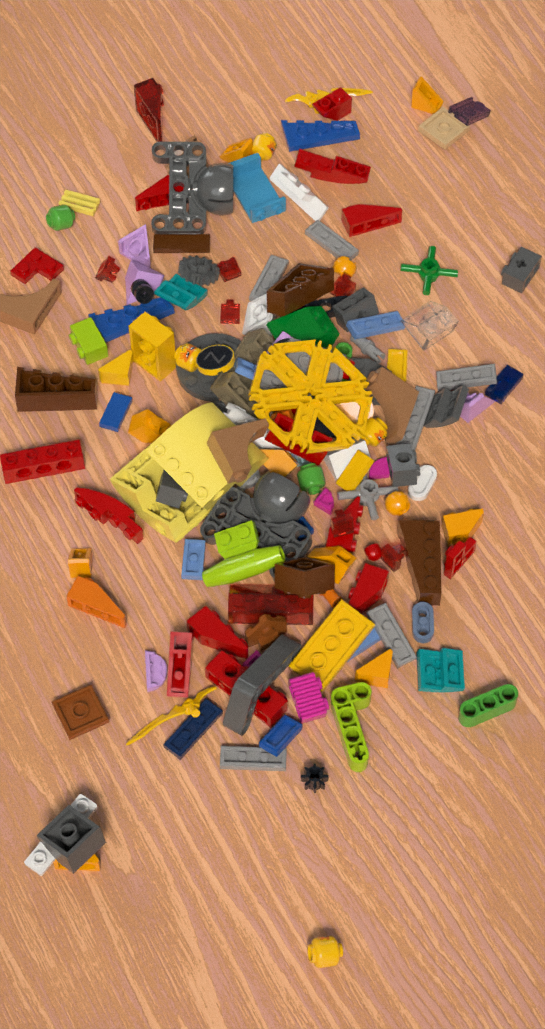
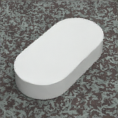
M423 465L420 467L417 485H409L408 495L412 500L422 501L427 498L437 479V471L433 466Z

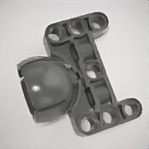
M156 142L152 146L153 160L156 163L169 164V215L160 214L153 217L151 226L154 234H204L207 211L220 216L233 213V165L216 163L206 167V148L201 142ZM163 150L165 154L159 156L156 154V151ZM182 150L184 153L181 156H177L174 152ZM195 150L202 151V154L200 156H195L193 152ZM188 164H189V178H188V175H187V167H188ZM182 186L184 189L181 192H176L174 188ZM188 201H189V214H188V212H186V203H188ZM163 222L165 226L158 229L155 227V224ZM181 222L184 226L177 229L174 227V224ZM199 222L203 226L200 229H195L192 225Z
M268 471L257 481L253 498L239 489L231 487L216 502L201 525L200 532L207 544L215 545L214 534L211 536L206 535L209 530H216L215 533L252 520L255 522L257 532L261 533L257 549L280 545L285 554V561L303 557L312 546L313 539L309 529L296 521L307 512L310 505V497L305 491H300L299 493V486L275 472L270 473ZM231 497H238L236 501L229 502V499ZM221 513H227L225 518L218 519ZM301 535L307 536L304 541L297 540ZM288 553H296L295 557L290 559L286 558ZM273 567L269 572L275 582V567Z

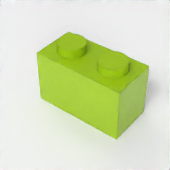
M91 317L70 325L71 334H69V339L72 345L76 344L79 358L84 359L87 365L108 357L107 345Z

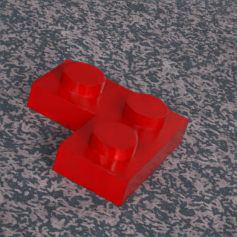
M34 247L10 270L11 276L24 284L37 273L52 281V279H55L64 271V265Z
M471 537L466 542L459 540L455 546L451 545L445 553L444 576L450 580L475 552L476 540Z

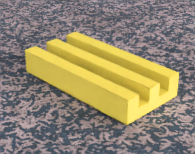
M66 189L61 197L62 200L59 201V205H67L75 212L90 216L95 215L100 205L99 198Z

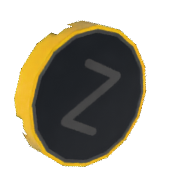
M225 345L209 346L197 354L195 358L196 367L204 375L215 376L221 371L225 373L235 363L234 351Z

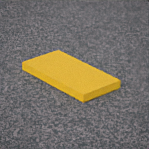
M341 599L293 659L289 667L300 676L314 672L315 677H319L323 689L320 691L323 693L376 625Z

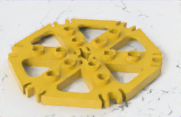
M316 340L276 343L267 350L271 355L263 351L258 358L248 396L251 395L249 401L254 400L257 402L252 406L254 414L260 420L266 418L269 424L268 428L286 447L289 444V440L291 441L290 449H293L295 444H299L301 453H303L306 447V454L349 449V447H352L355 443L352 437L359 441L364 435L373 396L370 397L372 391L364 390L369 385V382L366 381L367 378L336 347L333 348L331 353L332 345L330 344L327 349H323L321 347L322 341H319L315 347ZM306 352L310 356L306 375L285 354ZM330 363L337 364L350 377L351 381L326 383ZM265 370L272 371L287 388L262 390L260 383L263 372ZM308 393H310L312 396H315L314 399H312L311 396H307ZM357 403L360 406L357 423L354 424L335 404ZM296 409L290 432H284L269 417V412ZM317 417L336 436V441L318 444L312 441L311 438Z

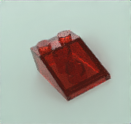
M150 78L134 85L135 107L156 142H163L162 107L164 102L161 95L163 94V89L160 83L157 84L154 78Z

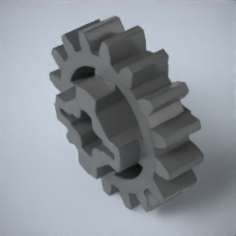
M198 255L195 257L188 256V259L183 257L178 267V273L181 274L180 277L186 278L185 281H189L193 285L199 283L200 286L203 284L209 286L210 283L215 284L220 273V268L217 267L216 263L212 264V260H208L205 257L199 258Z

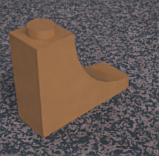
M52 279L42 290L26 296L0 294V322L35 335L62 293L60 281Z
M381 367L376 371L373 370L368 375L367 381L369 385L365 389L372 391V395L379 402L388 427L385 442L393 445L404 437L419 391L384 367Z
M266 418L211 433L207 446L227 483H239L247 478L252 468L247 454L248 445L256 439L264 437L269 427Z

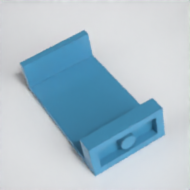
M258 153L228 163L233 165V192L252 223L286 211V198H279L261 168V157Z

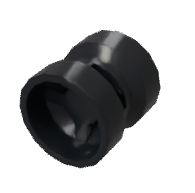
M137 279L131 284V292L139 303L147 304L153 299L154 291L146 280Z

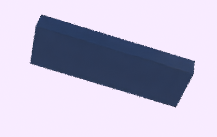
M207 698L200 704V715L198 717L190 715L163 744L164 748L179 760L187 754L223 714V710Z

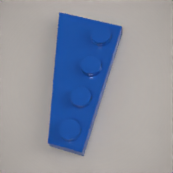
M281 120V127L289 152L360 139V132L356 121H332L331 123L315 121V123H304V120H297L296 123H288V120Z
M160 297L152 299L147 304H140L138 306H131L130 304L123 306L124 309L113 311L109 309L105 310L104 314L95 315V313L88 314V316L92 318L105 343L128 334L129 325L144 312L155 316L158 320L175 312L171 303Z

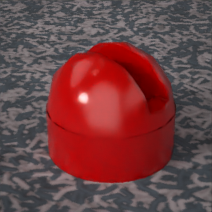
M378 543L371 544L364 549L369 560L377 561L381 558L382 549Z

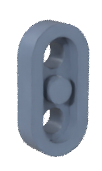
M419 602L412 609V635L419 643H428L434 636V611L432 606L426 602ZM419 614H425L426 616L421 617ZM424 632L426 635L422 636L419 633Z

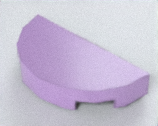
M145 651L147 692L157 690L164 684L167 679L168 669L165 660L153 651Z

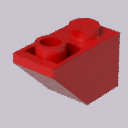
M340 87L314 102L312 106L323 117L338 121L351 113L352 97Z

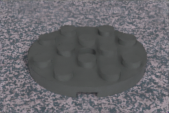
M213 333L199 336L188 343L203 350L209 346L218 345L221 339L239 346L241 341L230 335ZM176 364L179 383L187 393L200 400L209 402L219 401V398L210 390L216 377L204 375L198 371V368L194 372H189Z

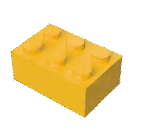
M144 312L129 325L133 361L161 382L176 369L174 332L170 327H165L155 316Z

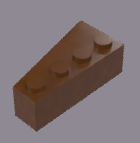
M298 263L267 290V313H272L279 317L285 316L333 291L334 268Z
M17 367L15 400L18 412L97 410L98 394L96 379L74 375L64 377L60 373L53 372L51 375L42 373L41 370L33 369V371H26L23 367Z
M398 520L397 534L402 544L403 554H405L418 603L426 602L430 605L440 606V521Z

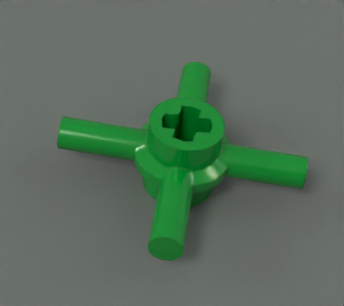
M435 246L429 247L428 257L420 265L401 264V271L419 274L424 282V295H430L431 284L439 276L458 277V270L445 269L439 266L438 261L435 260Z

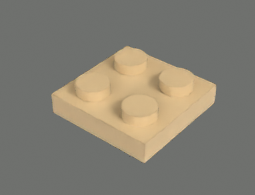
M442 107L419 125L418 131L446 150L470 130V125Z

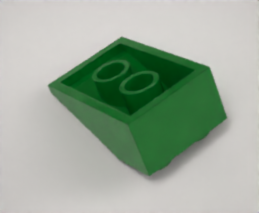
M322 306L302 308L270 321L266 325L275 340L282 332H285L292 338L301 341L316 340L315 345L322 341L321 347L326 349L329 344L333 346L340 334Z

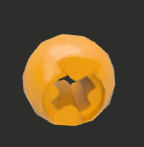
M346 256L338 257L332 267L334 268V273L340 275L342 279L353 277L357 269L356 263L350 261V258Z
M394 491L385 499L386 510L391 515L401 516L410 509L411 501L409 496L402 491Z

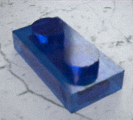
M506 365L497 376V384H491L485 390V395L502 404L521 382L524 374Z

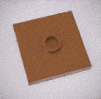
M91 684L52 701V706L69 740L109 723V719Z

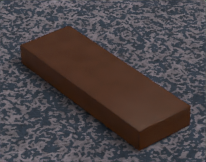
M154 234L153 253H210V234Z

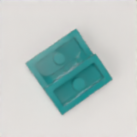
M175 274L169 281L165 280L154 291V294L184 310H189L207 296L208 290L197 284L193 285L189 281L186 282V278H181L180 275Z
M442 648L440 652L419 649L417 651L418 691L439 693L464 691L463 651Z

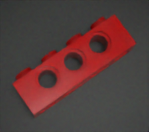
M80 439L0 454L5 484L85 469Z
M221 651L205 667V677L231 696L236 681L249 667H243L232 654H226L224 651ZM229 673H234V674H236V675L233 676V677L227 676V674H229ZM269 686L258 697L253 715L271 728L288 710V700L280 691L276 692ZM261 698H267V699H268L267 702H261V701H259V700H260Z

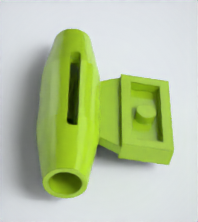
M251 520L214 533L218 553L225 560L203 571L202 578L206 587L233 584L275 567V563L285 561V554L280 545L257 549L258 542L260 541L255 522Z

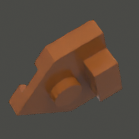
M263 614L259 618L260 622L255 627L250 626L245 631V641L249 647L258 644L261 651L269 648L279 635L287 633V622L284 616L273 618L269 614Z

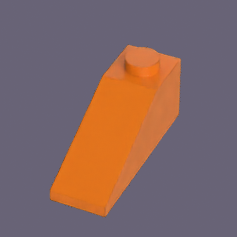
M77 576L66 596L68 606L125 628L127 625L125 614L101 587L88 577L82 578Z

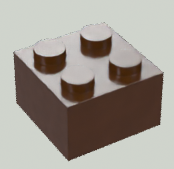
M306 556L275 563V588L283 590L285 594H297L299 598L304 599L311 598V595L325 594L326 591L335 589V564Z

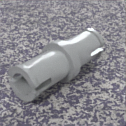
M351 336L350 341L356 344L364 355H368L378 364L382 361L377 355L384 360L385 353L381 352L372 340L366 338L354 340L353 336Z

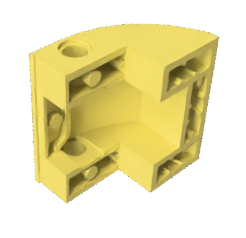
M212 402L201 405L184 415L146 450L207 511L235 483L241 487L269 459L253 442L250 443L247 454L252 468L247 478L239 483H227L207 446V441L213 431L236 425Z
M150 444L110 478V481L125 502L141 519L157 532L177 543L208 516L214 505L207 511L189 494L186 502H181L180 508L156 502L158 486L164 469L146 452L152 445Z

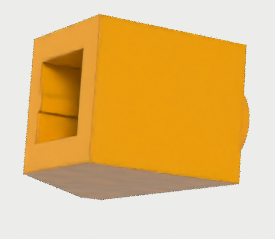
M146 409L131 417L128 433L141 442L152 444L172 425Z
M260 449L269 458L264 463V466L270 473L275 472L286 478L299 465L293 456L284 449Z
M483 508L469 509L460 513L452 512L443 516L442 529L448 547L451 545L455 546L459 540L466 542L469 537L472 538L483 521Z
M341 546L314 548L307 556L335 564L336 584H339L345 578L357 559Z

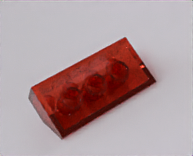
M230 585L229 624H257L260 622L259 618L263 614H269L273 618L284 616L287 625H313L314 595H311V598H299L297 594L283 593V590L276 589L275 585Z

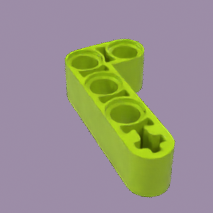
M364 682L338 687L331 694V710L348 765L355 772L364 771L368 766L369 760L368 748L356 713L358 710L367 708L371 702V687ZM364 694L366 697L360 698L357 695ZM337 699H344L345 702L339 703V702H337L336 700H337ZM343 718H349V719H351V721H350V722H344V721H342V719H343ZM355 737L358 740L349 741L348 738ZM357 751H358V757H359L360 760H358V758L355 757V753H356Z

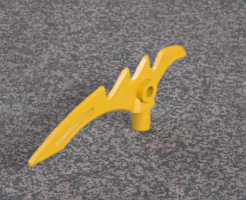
M331 88L330 91L333 92L338 88ZM342 88L349 95L354 96L373 93L371 90ZM319 89L317 90L318 94L306 91L305 97L301 94H295L286 98L285 102H304L310 108H313L316 114H319L312 104L330 93Z
M210 687L197 693L195 699L187 698L182 706L175 705L168 715H160L140 730L126 743V746L145 737L151 730L169 719L183 714L198 717L200 715V701L207 694L216 690L217 687Z

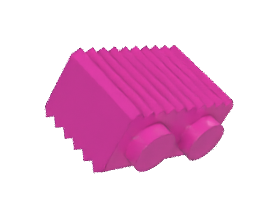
M312 672L289 679L288 686L300 723L303 724L326 717L329 705L326 697L322 698L320 690L323 688L320 678L315 677V673Z

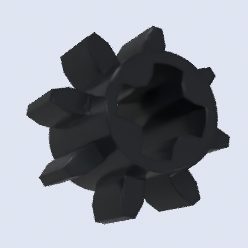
M314 763L312 767L304 768L306 775H301V781L306 782L305 790L309 788L316 793L320 788L325 789L324 782H327L329 779V775H323L325 767H317Z

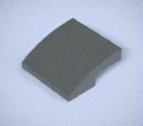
M462 385L452 392L444 388L436 393L424 427H443L459 421L469 388Z

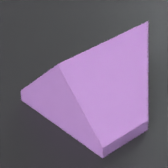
M145 224L118 241L121 255L151 268Z
M131 260L125 276L127 305L137 301L130 289L131 284L135 280H146L152 290L155 291L162 284L164 275Z
M468 393L460 417L469 423L496 401L485 397L483 393L478 395L476 393L469 395Z

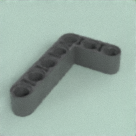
M283 634L280 635L238 678L232 689L223 726L241 736L246 733L250 726L258 697L290 665L300 652L302 646L300 643Z

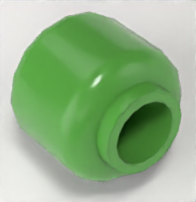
M64 204L51 207L46 214L48 226L55 231L72 227L75 220L74 211Z
M315 463L301 466V470L297 473L301 491L309 492V495L320 493V489L326 484L322 468L316 466Z

